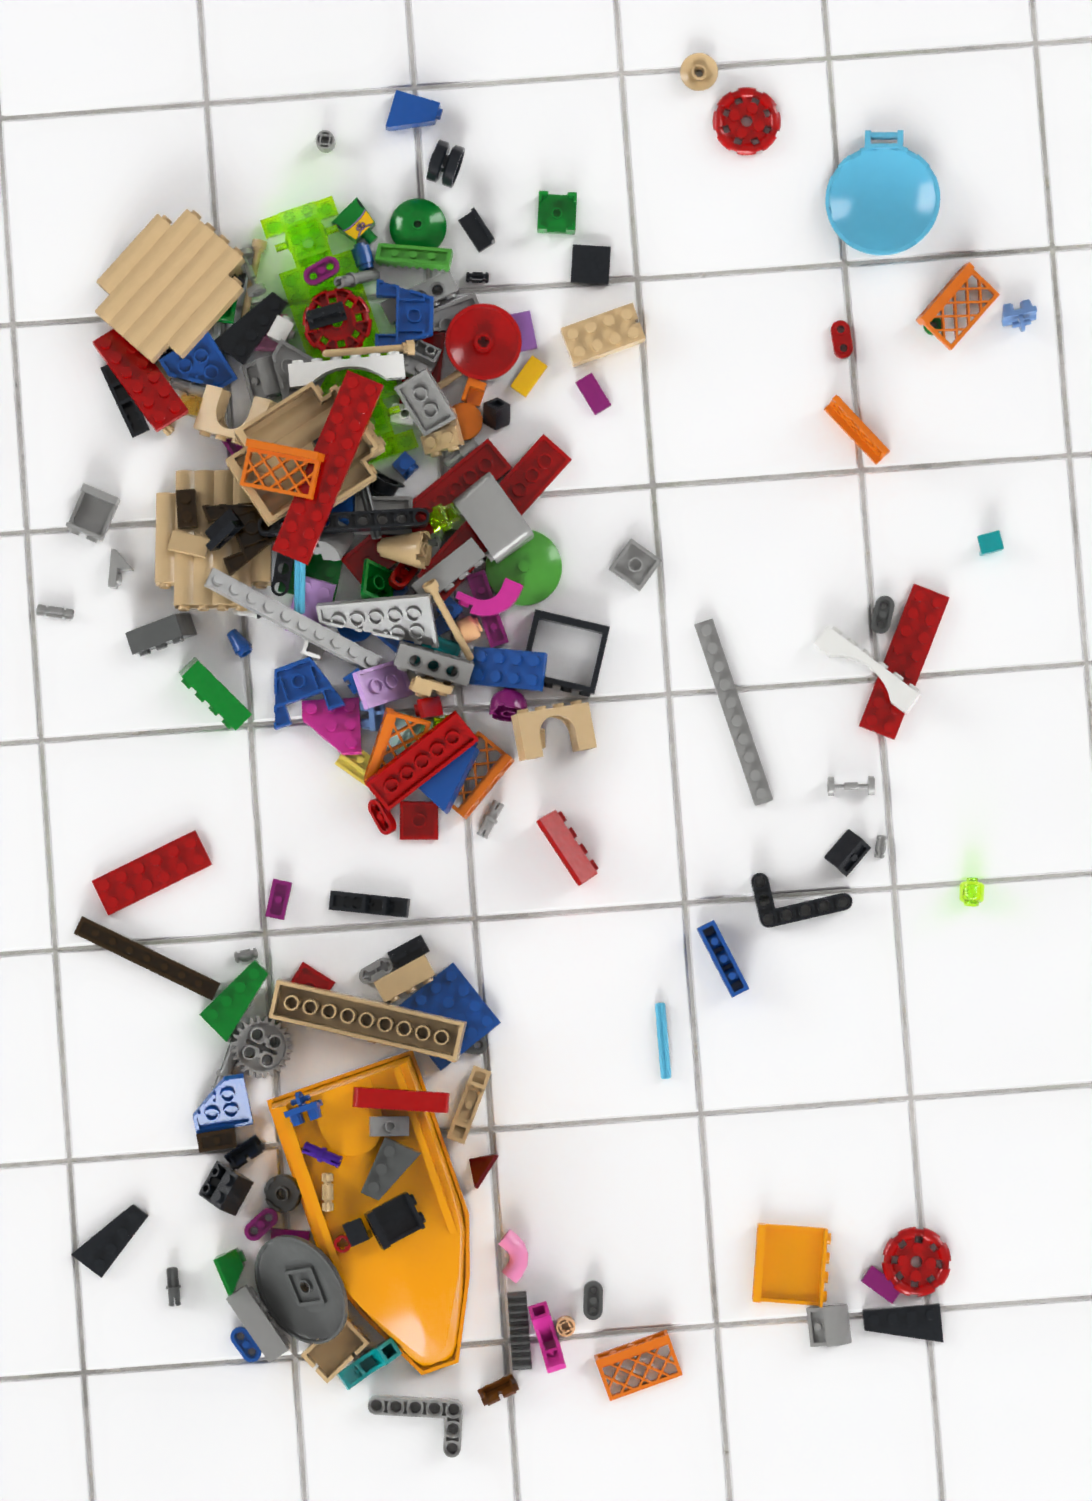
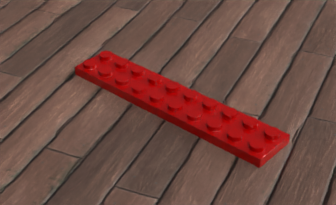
M347 370L314 448L315 452L325 454L324 462L320 464L314 498L311 500L294 496L273 545V551L309 565L384 388L383 384ZM309 463L305 470L307 476L313 472L315 464ZM306 481L299 486V489L303 494L309 493L310 486Z
M543 434L502 479L499 485L522 516L572 459ZM465 521L432 557L429 566H425L426 569H422L416 577L418 579L421 578L471 537L484 554L487 552V549L469 523ZM472 567L468 572L471 573L475 567ZM464 578L462 581L460 579H457L455 582H453L455 586L448 592H445L443 590L440 593V596L443 599V601H445L466 578Z
M486 439L413 499V508L426 509L430 517L429 523L425 528L412 529V532L428 531L430 535L456 515L451 507L454 505L452 501L486 473L490 472L495 480L498 481L512 469V466L489 439ZM418 514L415 517L418 522L426 520L423 514ZM369 535L343 556L341 561L361 584L364 559L368 558L388 569L398 563L381 557L377 552V543L382 538L396 535H382L380 539L373 540L371 535Z

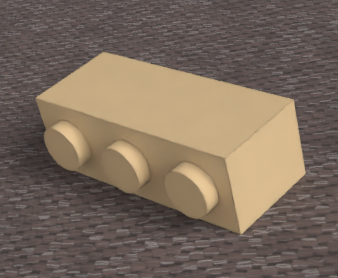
M424 954L373 983L384 1003L389 1001L391 1004L400 999L399 995L406 992L408 995L417 990L416 985L421 982L423 985H426L433 981L432 976L436 974Z

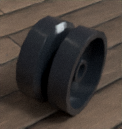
M439 140L429 162L426 180L436 183L443 172L442 185L452 188L463 161L465 148L455 145L449 154V142Z

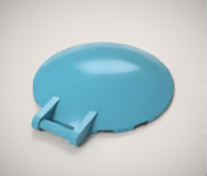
M865 130V147L860 148L859 151L848 155L842 160L828 182L825 203L829 222L841 240L860 252L881 256L903 252L919 243L929 233L937 219L940 208V189L937 178L929 164L919 154L917 155L908 150V148L903 147L904 130H898V132H871V130ZM871 140H897V143L871 144Z

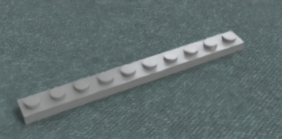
M215 568L211 570L204 584L210 590L361 670L380 664L381 656Z
M713 618L694 624L754 805L757 806L772 801L773 797Z

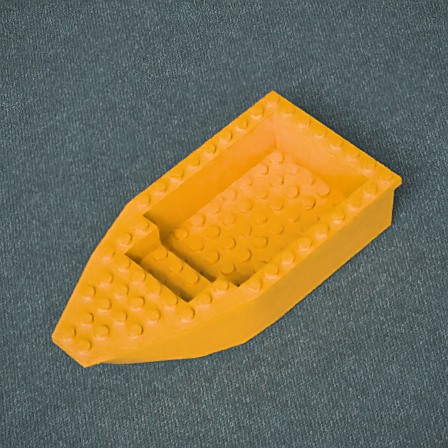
M410 1050L269 1099L267 1103L292 1177L297 1180L302 1195L301 1203L316 1246L336 1267L345 1286L347 1298L359 1314L385 1339L392 1338L402 1352L401 1355L421 1375L459 1363L470 1279L469 1212L434 1112L352 1107L353 1087L427 1091L414 1052ZM301 1091L304 1096L310 1095L311 1100L306 1101V1104L322 1100L323 1105L320 1106L322 1117L310 1121L308 1112H302L305 1123L293 1126L290 1117L285 1118L284 1112L299 1107L298 1105L292 1106L290 1102L295 1099L296 1092ZM409 1116V1136H369V1117ZM385 1137L421 1152L417 1159L380 1200L361 1193ZM306 1141L320 1148L325 1147L327 1151L343 1156V1159L340 1160L342 1161L340 1166L336 1168L323 1161L320 1163L316 1158L303 1154L302 1150ZM322 1173H333L331 1184H333L334 1200H332L334 1210L329 1212L322 1210V1203H324V1200H322V1184H324ZM403 1192H408L409 1195L412 1194L417 1202L415 1207L418 1212H422L426 1220L424 1223L425 1228L417 1230L383 1250L380 1248L364 1213ZM361 1218L366 1231L370 1229L373 1237L351 1247L345 1253L336 1251L334 1248L336 1237L342 1234L346 1235L342 1225L348 1221ZM341 1238L337 1245L338 1247L341 1246V1249H345L348 1241L345 1242L346 1239Z

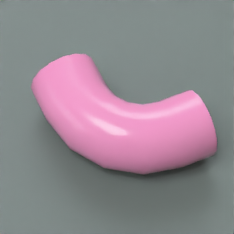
M509 1229L498 1243L509 1255V1261L501 1272L517 1284L528 1266V1252L521 1238Z

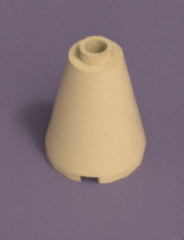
M418 531L385 537L377 543V552L383 558L419 569H426L425 566H429L432 556V546L428 543V540H432L431 535L428 531Z

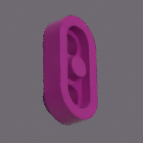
M327 256L312 264L304 271L303 277L305 282L310 286H317L335 276L340 270L339 262L335 257ZM332 264L334 268L328 270L327 265ZM313 273L317 275V278L314 280L310 279V275Z
M271 1208L263 1209L245 1226V1236L251 1241L259 1240L278 1222V1213ZM266 1214L272 1215L271 1221L265 1219ZM252 1227H256L258 1229L257 1234H253L251 1232Z

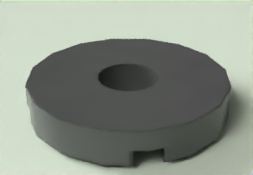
M279 1174L272 1177L264 1188L266 1203L278 1213L294 1210L302 1199L297 1180L288 1174ZM280 1189L286 1191V1198H282L279 1195Z

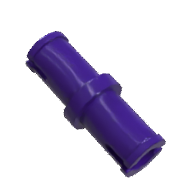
M308 1141L303 1146L302 1153L316 1158L320 1163L323 1161L338 1168L342 1162L340 1160L343 1159V1156L327 1151L325 1147L320 1148Z

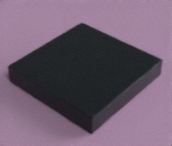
M573 244L571 283L608 286L611 247Z

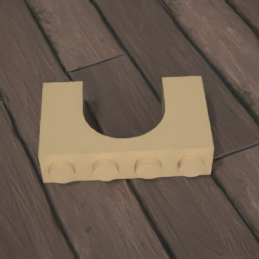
M206 384L193 428L200 431L199 434L210 438L211 435H215V439L225 442L227 439H231V443L241 445L234 434V431L239 427L229 429L225 421V413L231 392ZM254 396L249 415L241 426L277 403L270 399Z
M581 700L571 701L570 705L564 706V703L553 704V708L546 709V706L535 707V711L531 712L528 709L517 710V714L512 715L511 719L519 761L543 757L540 728L543 722L550 717L561 720L568 728L573 752L596 748L589 702L582 703Z

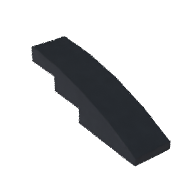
M108 365L101 367L100 369L132 438L149 431L150 429L143 413Z
M330 891L329 910L404 918L409 916L410 899Z

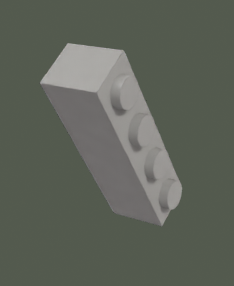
M471 537L414 582L411 587L416 594H425L422 585L431 579H436L439 584V594L443 590L448 592L455 586L453 582L457 579L462 581L470 574L468 571L472 567L477 569L485 562L483 559L486 555ZM431 595V601L433 604L435 601Z
M246 1284L228 1296L226 1300L267 1361L271 1363L290 1349L288 1346L290 1341L285 1334H280L278 1331L279 1325L275 1319L269 1318L267 1315L268 1309L263 1302L259 1303L256 1296L258 1294L252 1286L248 1287Z

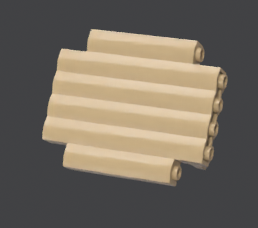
M186 209L172 226L170 225L172 221L165 215L161 217L159 214H156L96 281L109 296L95 310V313L153 364L169 347L184 359L244 292V289L241 287L243 283L237 278L239 274L243 273L241 266L246 262L242 257L244 253L236 246L234 249L229 246L230 241L222 234L220 236L215 234L214 231L216 229L210 223L204 224L200 221L202 217L194 210L190 212Z
M310 382L236 429L234 434L243 448L225 459L239 484L248 448L245 446L247 438L314 451L315 447L312 442L319 438L341 386L338 387L335 384L329 388V393L323 397L324 393L318 384L315 386L313 382ZM371 421L368 423L333 508L376 481L377 471L368 462L385 452L384 446H386V443L381 436L377 437L374 432L375 427ZM252 452L251 461L255 465L262 459L258 453ZM275 456L267 460L271 468L280 463ZM290 460L285 464L289 472L298 467L294 460ZM264 463L256 468L260 476L269 471ZM283 467L274 472L278 480L287 475ZM300 470L292 475L296 484L303 477ZM254 471L248 474L247 483H253L258 479ZM271 474L263 479L267 487L275 483ZM289 478L281 483L284 490L294 486ZM241 486L268 527L286 516L294 498L291 495Z
M230 470L176 471V490L195 489L198 528L178 529L176 493H156V586H159L160 589H170L171 586H174V607L179 611H190V609L209 611V609L216 608L218 611H228V608H236L237 611H247L248 609L204 586L213 568L229 575L223 558L241 552L235 536L220 550L209 551L208 549L206 559L168 550L172 530L208 538L205 531L214 522L208 523L202 508L203 505H236L238 503H252ZM272 543L230 577L251 588L256 586V588L264 589L267 586H271Z

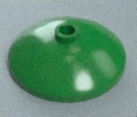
M421 198L410 199L400 204L393 212L389 226L390 234L395 244L436 248L443 242L447 229L446 219L441 209L433 202ZM419 221L421 222V226L415 227L414 223Z

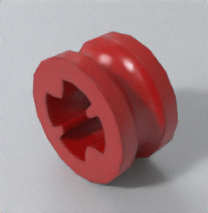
M342 1234L336 1237L334 1241L336 1251L340 1253L349 1251L351 1245L347 1235ZM341 1238H345V1242L348 1241L345 1249H341V1246L338 1247L337 1245Z

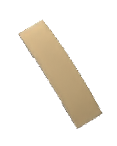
M473 1066L446 1138L465 1144L492 1073L491 1071Z

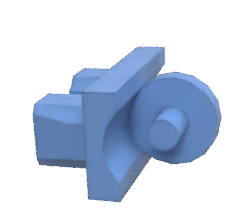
M1029 299L1021 301L1020 309L1014 310L1011 303L1004 304L1002 308V326L1012 325V328L1019 327L1020 331L1024 332L1025 326L1030 325L1031 321L1036 320L1037 307L1033 306Z
M360 701V710L362 712L368 711L369 718L361 720V728L378 732L385 712V704L364 710L362 701Z

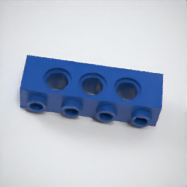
M715 920L696 928L730 996L733 998L748 990L749 987Z

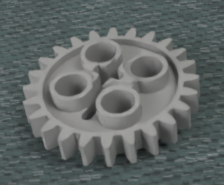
M256 1016V1021L249 1018V1024L242 1022V1029L236 1027L239 1033L232 1034L236 1041L230 1042V1044L235 1046V1048L230 1049V1052L236 1053L232 1057L233 1060H239L235 1065L237 1067L243 1065L241 1072H245L248 1069V1076L255 1072V1078H259L260 1073H262L263 1078H266L268 1072L271 1076H274L273 1070L281 1072L280 1065L286 1067L283 1061L291 1059L287 1056V1053L293 1052L288 1048L293 1042L287 1041L291 1035L284 1034L287 1030L286 1027L280 1029L282 1024L280 1021L274 1024L275 1019L271 1018L268 1022V1017L264 1016L261 1021L260 1016ZM259 1029L261 1036L258 1039H253L252 1032ZM272 1037H277L278 1044L274 1047H271L269 1043L270 1039ZM249 1039L261 1045L263 1043L265 1047L275 1050L277 1054L274 1055L263 1049L260 1050L258 1047L246 1043V1040ZM252 1047V1056L245 1057V1049ZM268 1054L271 1060L268 1064L264 1065L262 1057Z

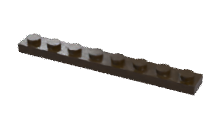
M84 916L81 917L74 931L75 935L210 1000L214 999L221 984Z

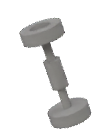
M251 248L240 249L244 253L242 257L246 261L244 268L247 277L253 285L247 289L248 296H260L266 292V287L263 283L256 284V276L252 265L248 263V259L254 255Z
M868 776L867 784H858V782L835 784L834 777H828V796H834L835 788H844V790L868 788V795H875L874 776Z

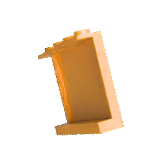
M757 1223L752 1301L823 1307V1303L827 1301V1291H824V1283H828V1272L825 1271V1266L829 1264L830 1260L827 1244L830 1245L831 1233H828V1229Z

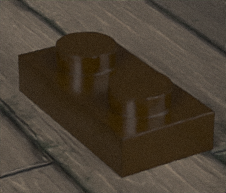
M195 489L176 490L178 529L198 528Z
M235 1127L196 1134L199 1153L238 1147Z

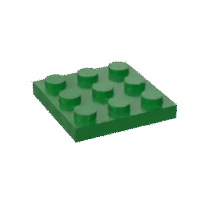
M313 554L309 565H306L305 576L337 584L332 601L334 602L343 562L341 560H323L322 554ZM285 563L283 564L281 574H287L289 571V567ZM294 565L287 594L294 595ZM280 582L278 592L283 593L285 591V584Z

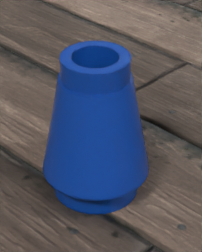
M233 629L227 634L235 654L240 658L252 652V644L237 629Z

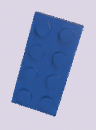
M474 646V659L472 660L474 661V667L469 681L470 685L543 692L547 653Z

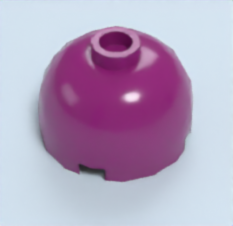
M503 688V690L493 695L489 705V715L492 714V718L499 721L511 722V716L517 714V710L528 709L527 701L519 691Z

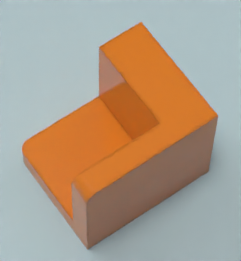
M468 377L461 401L480 407L487 383Z

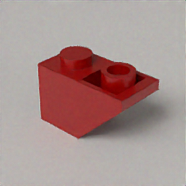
M440 696L417 699V704L414 705L415 714L420 719L428 720L444 716Z

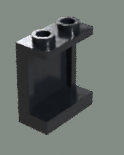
M403 1192L364 1213L381 1249L385 1250L391 1247V1244L419 1229L425 1228L424 1223L426 1220L422 1212L417 1211L415 1207L417 1202L412 1194L409 1195L408 1192Z

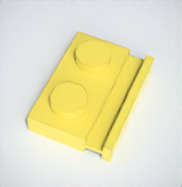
M362 750V754L357 755L341 754L334 764L365 785L364 775L371 755Z

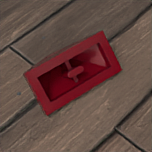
M494 1153L469 1159L475 1188H479L499 1157L498 1154Z

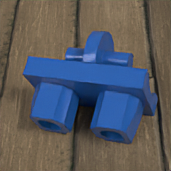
M301 1091L296 1092L295 1099L290 1102L292 1106L298 1105L299 1107L284 1112L285 1118L290 1117L293 1126L305 1123L302 1114L305 1111L308 1112L310 1121L322 1117L320 1106L323 1105L322 1100L306 1104V1101L311 1100L310 1095L304 1096Z

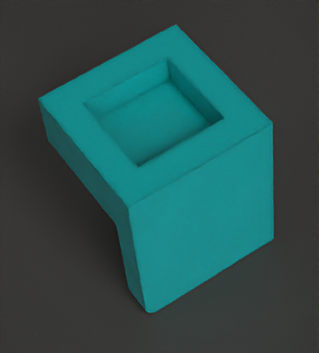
M999 530L977 536L980 556L1004 549Z

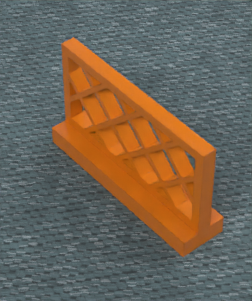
M970 262L964 264L915 320L920 325L923 324L949 350L955 347L1000 295L974 270L975 267ZM971 275L977 279V287L968 288V279ZM965 290V301H956L957 291ZM969 290H978V301H969ZM981 290H988L993 296L989 300L982 301ZM946 304H953V315H944V306ZM957 304H966V315H957ZM969 304H978L979 312L977 314H970ZM966 317L967 326L965 328H958L957 318ZM934 318H941V329H935L930 322ZM944 318H954L953 329H945ZM945 331H954L955 340L951 344L945 338Z
M834 396L829 405L824 408V411L875 465L890 452L839 396Z
M246 439L245 446L248 448L240 481L241 486L313 500L320 464L324 462L325 454ZM252 452L258 453L262 459L255 465L251 461ZM275 456L280 463L271 468L267 460ZM290 460H294L298 467L289 472L285 464ZM264 463L269 471L260 476L256 468ZM309 463L315 464L313 472L307 476L303 467ZM283 467L287 475L278 480L274 472ZM300 470L304 479L296 484L292 475ZM254 471L258 479L253 483H247L248 474ZM271 474L275 483L267 487L263 479ZM289 478L294 486L284 490L281 483ZM307 481L310 486L309 493L303 494L299 486Z
M386 707L366 768L364 781L381 769V764L386 765L383 760L385 755L392 752L393 756L396 757L397 755L394 750L402 746L405 749L408 748L406 744L414 740L417 741L418 738L427 733L431 721L395 712L394 709ZM396 718L404 719L407 725L398 730L395 726ZM416 724L425 725L424 731L416 735L412 727ZM410 729L414 737L404 741L400 733ZM398 735L402 743L392 747L389 739Z
M477 731L475 735L485 741L486 749L479 750L480 752H486L487 762L476 763L475 760L472 766L474 767V777H469L465 780H475V788L472 791H465V784H463L462 792L458 794L463 795V803L458 808L454 804L452 806V809L465 819L471 815L515 761L480 731ZM489 751H498L501 754L500 758L497 761L489 762ZM487 765L488 772L486 775L477 777L476 766Z
M667 1329L594 1355L610 1401L683 1375ZM668 1345L670 1351L667 1357L657 1354L660 1347ZM647 1352L652 1355L649 1364L639 1360L643 1353ZM655 1357L665 1360L661 1370L651 1366ZM626 1359L634 1361L630 1371L621 1367ZM668 1362L676 1366V1372L671 1374L664 1372ZM637 1363L647 1367L643 1376L633 1372ZM612 1366L616 1370L613 1376L610 1377L604 1374L602 1368ZM649 1369L659 1373L656 1379L649 1380L645 1378ZM619 1370L628 1373L624 1383L615 1379ZM631 1375L641 1379L635 1387L627 1384ZM613 1382L622 1385L620 1392L611 1394L610 1387Z

